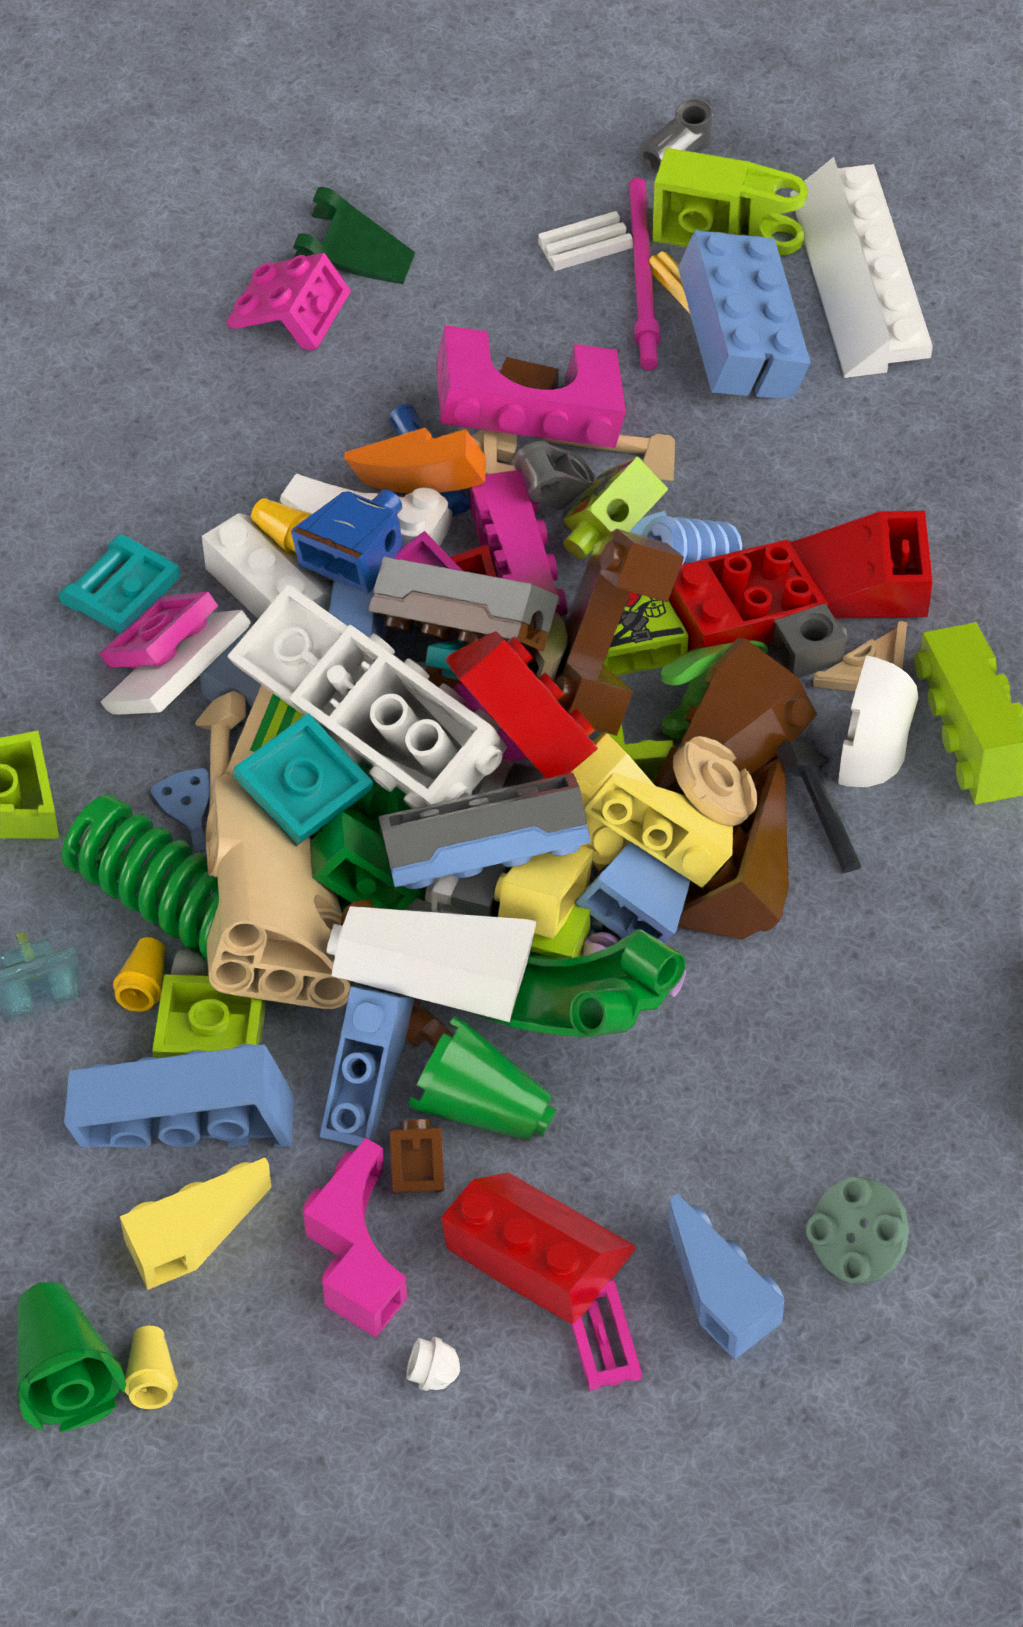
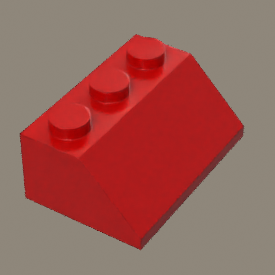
M494 631L446 657L444 660L460 681L545 778L571 773L598 749L588 737L595 729L577 708L569 714L557 701L564 693L546 672L539 678L535 676L526 665L533 657L515 636L506 642L497 631Z
M509 1172L472 1180L441 1216L446 1248L571 1325L576 1322L580 1315L581 1317L599 1296L601 1289L608 1281L613 1279L635 1251V1244Z

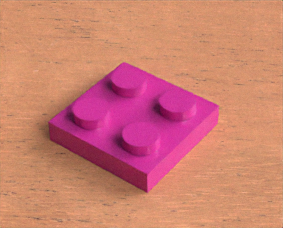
M208 591L161 596L107 645L99 655L111 668L130 667V669H134L144 665L161 666L174 657L177 653L175 647L184 638L194 636L208 624L206 618L218 605Z

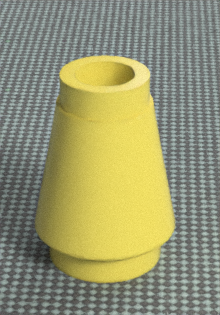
M143 1326L133 1332L125 1375L126 1394L129 1396L132 1404L143 1409H156L167 1405L172 1400L173 1393L178 1386L164 1331L156 1326Z

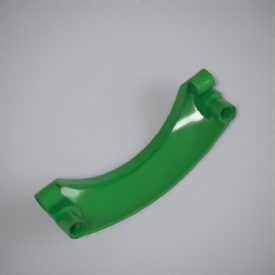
M359 762L357 765L373 781L371 791L343 812L379 834L384 840L379 816L412 808L403 800L407 794L396 786L391 792L387 791L368 775L371 768ZM324 825L322 828H320L318 831H316L314 834H312V835L310 836L311 840H312L326 825ZM427 886L419 888L420 896L418 899L426 902ZM337 894L341 913L343 914L344 909L351 902ZM640 929L614 945L586 956L557 958L530 952L510 1022L476 1013L472 1014L518 1029L562 1036L594 1037L625 1033L634 1026L640 1011L658 1009L670 991L680 982L685 971L686 959L680 952Z

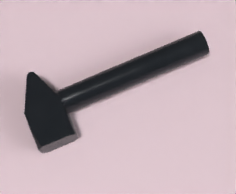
M785 741L777 749L781 764L785 771L802 777L842 872L847 873L860 869L859 859L819 770L829 762L828 757L807 743Z

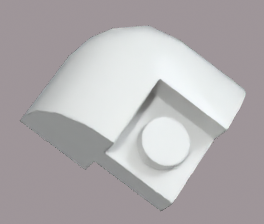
M866 656L851 706L853 713L848 730V740L844 741L838 781L840 785L870 787L884 783L897 774L905 760L908 733L919 697L917 685L908 673L893 663L871 656Z

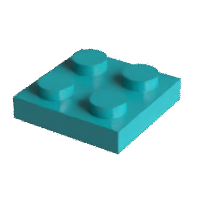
M309 713L236 765L232 775L297 846L330 822L338 813L346 810L371 791L373 781Z

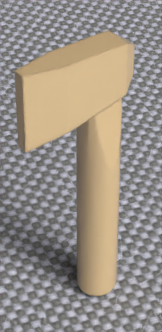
M656 434L651 436V438L619 435L616 448L544 438V441L547 443L645 455L643 462L660 480L674 482L675 439L671 435Z

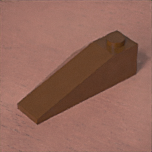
M737 638L711 666L704 680L708 688L699 706H691L685 718L690 725L680 745L671 747L653 784L657 787L685 795L678 784L673 770V756L685 742H689L698 736L716 740L730 749L736 757L732 763L739 772L745 768L752 775L778 755L777 749L785 741H794L817 715L799 678L747 639Z
M779 758L762 766L751 775L757 791V807L741 824L733 826L732 856L704 887L701 888L690 880L678 927L744 939L760 930L765 932L772 929L781 920L789 890L785 770Z

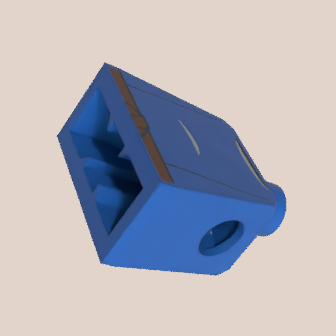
M387 489L382 490L373 500L350 491L340 493L291 530L299 565L368 594L376 584L383 556L395 558L402 548L403 539L397 516L402 510L401 500L395 493Z

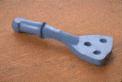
M204 768L178 772L153 785L151 794L164 813L185 825L191 834L194 846L193 854L203 852L207 855L203 819L210 801L209 772ZM194 781H200L198 785H192ZM165 791H172L168 796L163 795ZM186 800L191 801V803L188 805L182 804Z

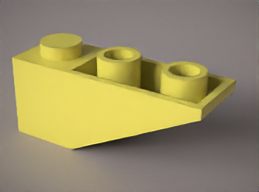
M612 773L584 805L586 813L701 888L732 856L733 826L714 822L702 814L685 795Z
M266 1157L253 1163L244 1162L237 1164L223 1175L206 1182L190 1183L176 1194L156 1202H143L135 1206L129 1213L120 1216L125 1243L147 1290L197 1270L269 1191L271 1179L269 1163Z

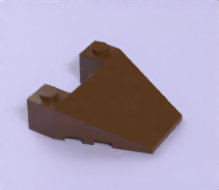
M616 528L593 547L565 623L568 635L567 647L555 684L564 693L557 701L569 714L577 708L597 731L617 736L633 691L604 664L630 592L668 602L684 556L668 543Z

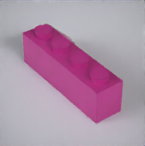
M518 470L485 475V484L469 488V506L480 546L488 544L498 578L534 584L558 595L559 598L555 612H558L560 616L567 615L568 608L564 589H556L554 581L558 580L554 554H546L544 547L548 546L545 522L543 519L536 520L534 513H538V502H534L528 494L529 487L526 486L523 473Z

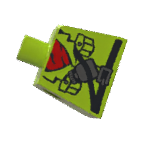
M638 456L600 473L595 482L585 491L564 517L565 524L572 530L563 541L564 547L575 558L584 560L593 550L594 545L616 528L629 532L665 494L668 488Z
M630 592L604 664L616 676L661 668L670 661L687 653L688 634L670 602Z

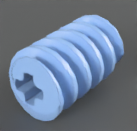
M658 516L648 523L642 533L644 537L668 543L684 556L682 565L742 550L741 536L737 529L728 522Z

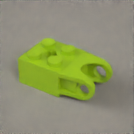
M666 147L654 182L652 241L687 247L694 230L754 237L760 236L764 238H773L772 235L774 233L782 232L792 234L795 238L787 242L775 239L779 256L790 255L802 247L804 243V229L798 222L782 214L799 210L804 206L807 200L808 187L796 175L749 161ZM782 188H790L795 190L798 195L795 197H783L775 192Z

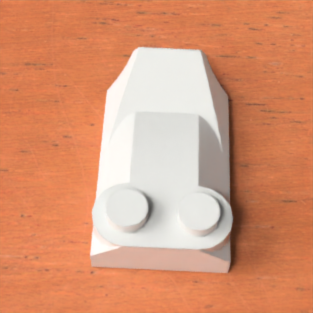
M295 474L281 494L280 502L283 505L313 514L342 492L350 491L369 500H373L378 494L361 493ZM418 488L412 493L407 494L404 498L399 497L402 502V510L397 516L403 539L402 548L423 531H426L440 546L452 522V511L448 509L446 498L431 488Z

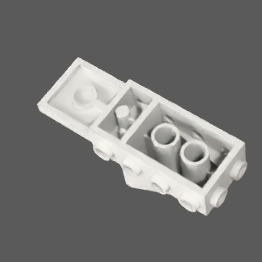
M290 584L286 585L227 656L235 666L293 707L302 716L309 713L356 764L361 762L371 768L368 775L389 792L396 786L407 794L403 800L412 809L471 796L473 789L485 775L491 774L499 766L503 753L507 749V746L497 734L501 727L491 716L481 709H477L475 713L463 705L465 703L464 699L452 688L444 683L437 687L428 680L429 674L417 663L409 658L402 662L393 655L395 653L394 649L379 636L372 634L370 637H367L352 625H345Z

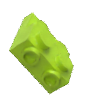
M164 974L152 1050L153 1057L166 1058L186 1055L191 1051L210 1052L233 1049L242 1044L259 1045V1042H262L266 1000L219 992L211 986L208 976Z

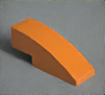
M422 428L344 453L345 461L362 483L379 490L387 489L392 492L409 494L418 488H431L441 493L485 484L486 456L467 429L433 438L426 428Z

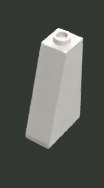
M350 906L343 926L334 924L330 934L327 954L335 955L331 976L510 1022L528 962L537 922L517 918Z

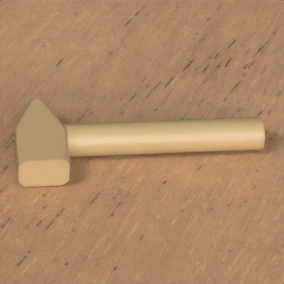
M231 691L213 700L196 721V726L211 731L209 811L214 798V778L227 774L230 729L234 728L245 718L246 698L243 694L236 691Z

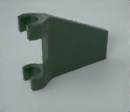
M318 187L313 198V202L317 204L312 217L332 222L323 244L309 234L299 233L293 249L297 250L294 257L325 253L336 270L366 278L404 284L414 259L415 251L350 205L332 189Z

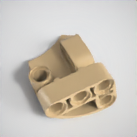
M233 772L214 778V798L206 825L208 874L218 877L219 891L218 908L207 938L208 977L211 986L219 992L321 1009L341 1007L348 1002L352 981L331 976L335 955L327 954V946L333 925H341L342 913L337 893L312 878L311 838L308 837L297 846L232 776Z

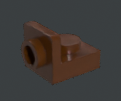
M430 1119L400 1121V1130H390L393 1194L445 1191L442 1127L431 1128Z

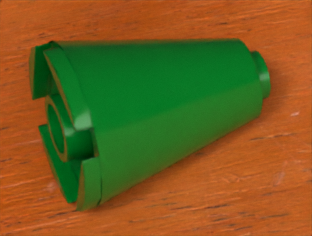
M454 1016L450 1025L457 1030L452 1038L443 1033L417 1083L418 1087L425 1090L421 1101L411 1097L408 1107L416 1112L526 1141L530 1140L533 1133L543 1137L557 1110L548 1105L552 1095L468 1023Z
M41 1282L33 1285L21 1295L17 1303V1403L23 1419L34 1428L44 1430L42 1424L54 1425L62 1422L59 1429L60 1432H65L97 1422L109 1415L116 1407L114 1398L120 1389L124 1394L126 1388L123 1369L65 1286L55 1282Z

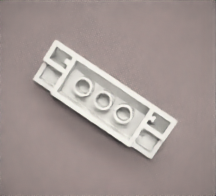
M833 157L804 181L808 187L807 200L802 208L795 210V215L798 223L804 229V245L844 378L886 373L888 363L931 358L933 345L875 166L870 164L837 168ZM795 190L790 192V197L798 195Z

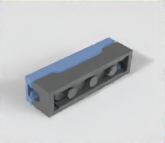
M574 773L379 816L394 886L405 885V888L408 889L426 887L434 882V878L451 874L457 878L471 877L482 872V867L502 863L506 867L523 865L531 860V856L548 852L555 856L568 855L578 851L580 845L591 843L580 786Z

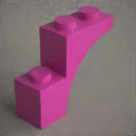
M365 1138L354 1152L348 1151L341 1157L336 1165L334 1176L323 1189L317 1188L310 1194L304 1204L303 1214L306 1236L339 1256L328 1265L322 1277L325 1306L376 1338L407 1300L406 1276L385 1260L371 1240L366 1228L365 1212L373 1188L384 1173L383 1148Z

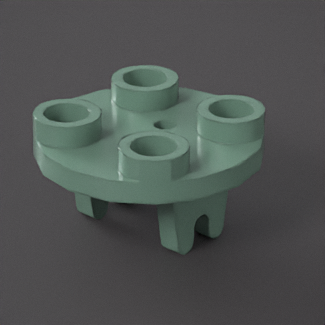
M849 1177L839 1181L824 1193L814 1210V1215L807 1222L806 1233L809 1241L813 1243L814 1250L820 1261L828 1271L845 1282L862 1284L880 1280L897 1267L906 1252L909 1226L906 1210L894 1191L881 1181L863 1177ZM865 1219H868L869 1222L867 1227L864 1224ZM853 1233H854V1235H855V1241H854V1242H852V1240H851V1236H852Z

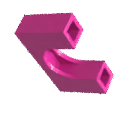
M444 325L436 358L441 424L616 448L626 414L617 350L574 344L564 379L565 387L554 390L533 389L519 385L497 371L490 357L488 331Z

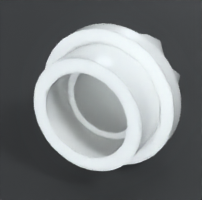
M433 1337L431 1341L418 1338L410 1354L406 1373L407 1380L419 1383V1389L425 1391L429 1389H445L456 1379L460 1372L459 1358L455 1349L442 1342L441 1338Z

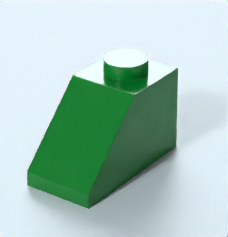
M341 811L310 841L312 878L351 903L370 899L375 908L405 910L420 896L419 888L408 889L405 888V885L394 886L384 840L379 834L345 812Z

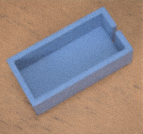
M694 230L678 270L711 393L748 396L765 360L769 359L755 388L756 397L777 399L794 397L811 362L775 239Z

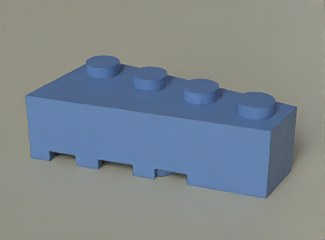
M242 1044L233 1049L210 1052L191 1051L186 1055L166 1058L145 1057L136 1062L114 1065L94 1064L89 1068L69 1070L64 1124L80 1147H150L151 1138H159L163 1143L174 1147H196L200 1138H216L228 1141V1147H249V1138H274V1147H292L294 1093L265 1044Z

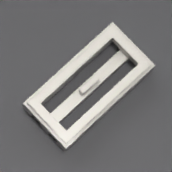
M617 211L540 233L538 234V244L553 270L557 271L633 248V238L630 233L626 234V226L623 222L619 223L620 216Z

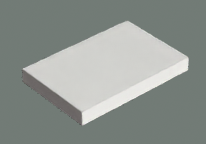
M243 610L211 613L206 618L208 624L200 632L189 638H184L175 647L177 653L173 658L158 667L153 665L137 667L101 701L102 705L108 712L117 715L162 712L249 627L251 622Z

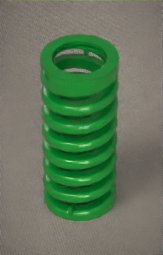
M104 794L94 799L76 817L64 839L62 847L64 867L74 873H81L85 881L93 886H100L103 892L111 898L120 899L123 906L129 910L140 912L143 919L152 925H160L165 934L172 938H180L185 947L193 952H201L203 958L207 961V938L219 903L218 877L208 874L207 855L203 852L193 854L191 844L183 839L173 841L169 830L163 826L153 828L152 820L144 814L133 815L131 806L113 794ZM88 825H90L84 837L82 845H80L79 841ZM134 836L132 843L125 851V853L120 857L124 847L126 846L128 841ZM153 850V853L150 856L149 860L140 870L144 860L146 859L148 854ZM173 863V865H172L171 869L169 870L168 874H167V875L164 877V879L161 881V879H162L164 873L166 872V870L168 869V867ZM192 877V880L190 881L189 885H188L187 888L183 891L185 885L187 884V882L189 881V879ZM212 891L206 902L203 904L208 894Z

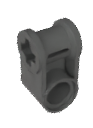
M536 441L525 445L516 452L512 459L515 469L524 474L530 486L528 489L530 498L534 502L550 505L556 510H562L595 482L592 469L579 454L555 447L546 441Z

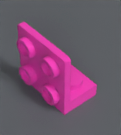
M325 253L310 256L299 255L291 260L277 263L266 262L253 272L251 282L244 293L235 301V308L226 323L229 327L237 329L281 320L301 348L315 350L320 345L351 290Z

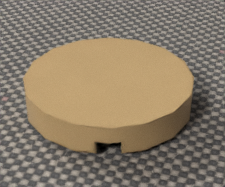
M702 736L694 737L679 747L673 756V770L679 786L688 800L702 814L714 822L726 826L741 824L757 807V791L751 775L745 768L739 772L732 763L736 757L730 749L716 740Z

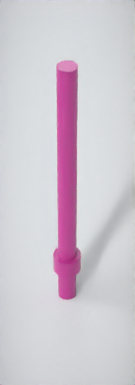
M633 178L629 182L638 316V321L634 325L635 343L640 347L641 367L644 370L650 371L658 366L657 345L661 341L660 324L655 320L652 268L649 263L651 253L646 182L642 178Z

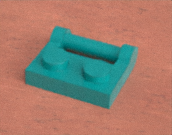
M123 534L116 535L108 543V551L75 583H68L58 593L62 604L76 612L81 611L119 634L180 578L179 565ZM122 561L125 562L95 594L91 593Z

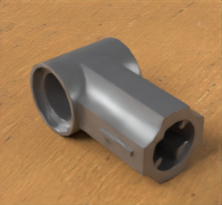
M697 98L686 99L679 103L676 107L675 118L639 148V158L645 166L657 174L666 147L691 152L702 151L708 148L712 142L713 110L711 105Z

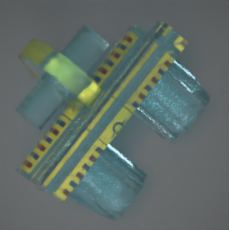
M26 931L15 934L18 948L1 953L5 969L0 970V1003L9 1019L35 1011V1005L29 988L47 982L54 1005L78 998L79 984L77 972H79V958L75 947L53 953L49 939L30 944Z

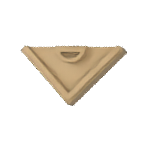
M899 621L897 628L876 641L870 639L844 655L843 661L825 672H816L814 674L813 687L856 691L866 656L893 663L902 669L907 622Z

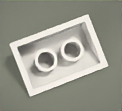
M238 513L202 536L206 570L258 619L287 584H290L329 612L334 582L328 581L316 572L300 566L296 553H286L257 524L252 522L250 515Z

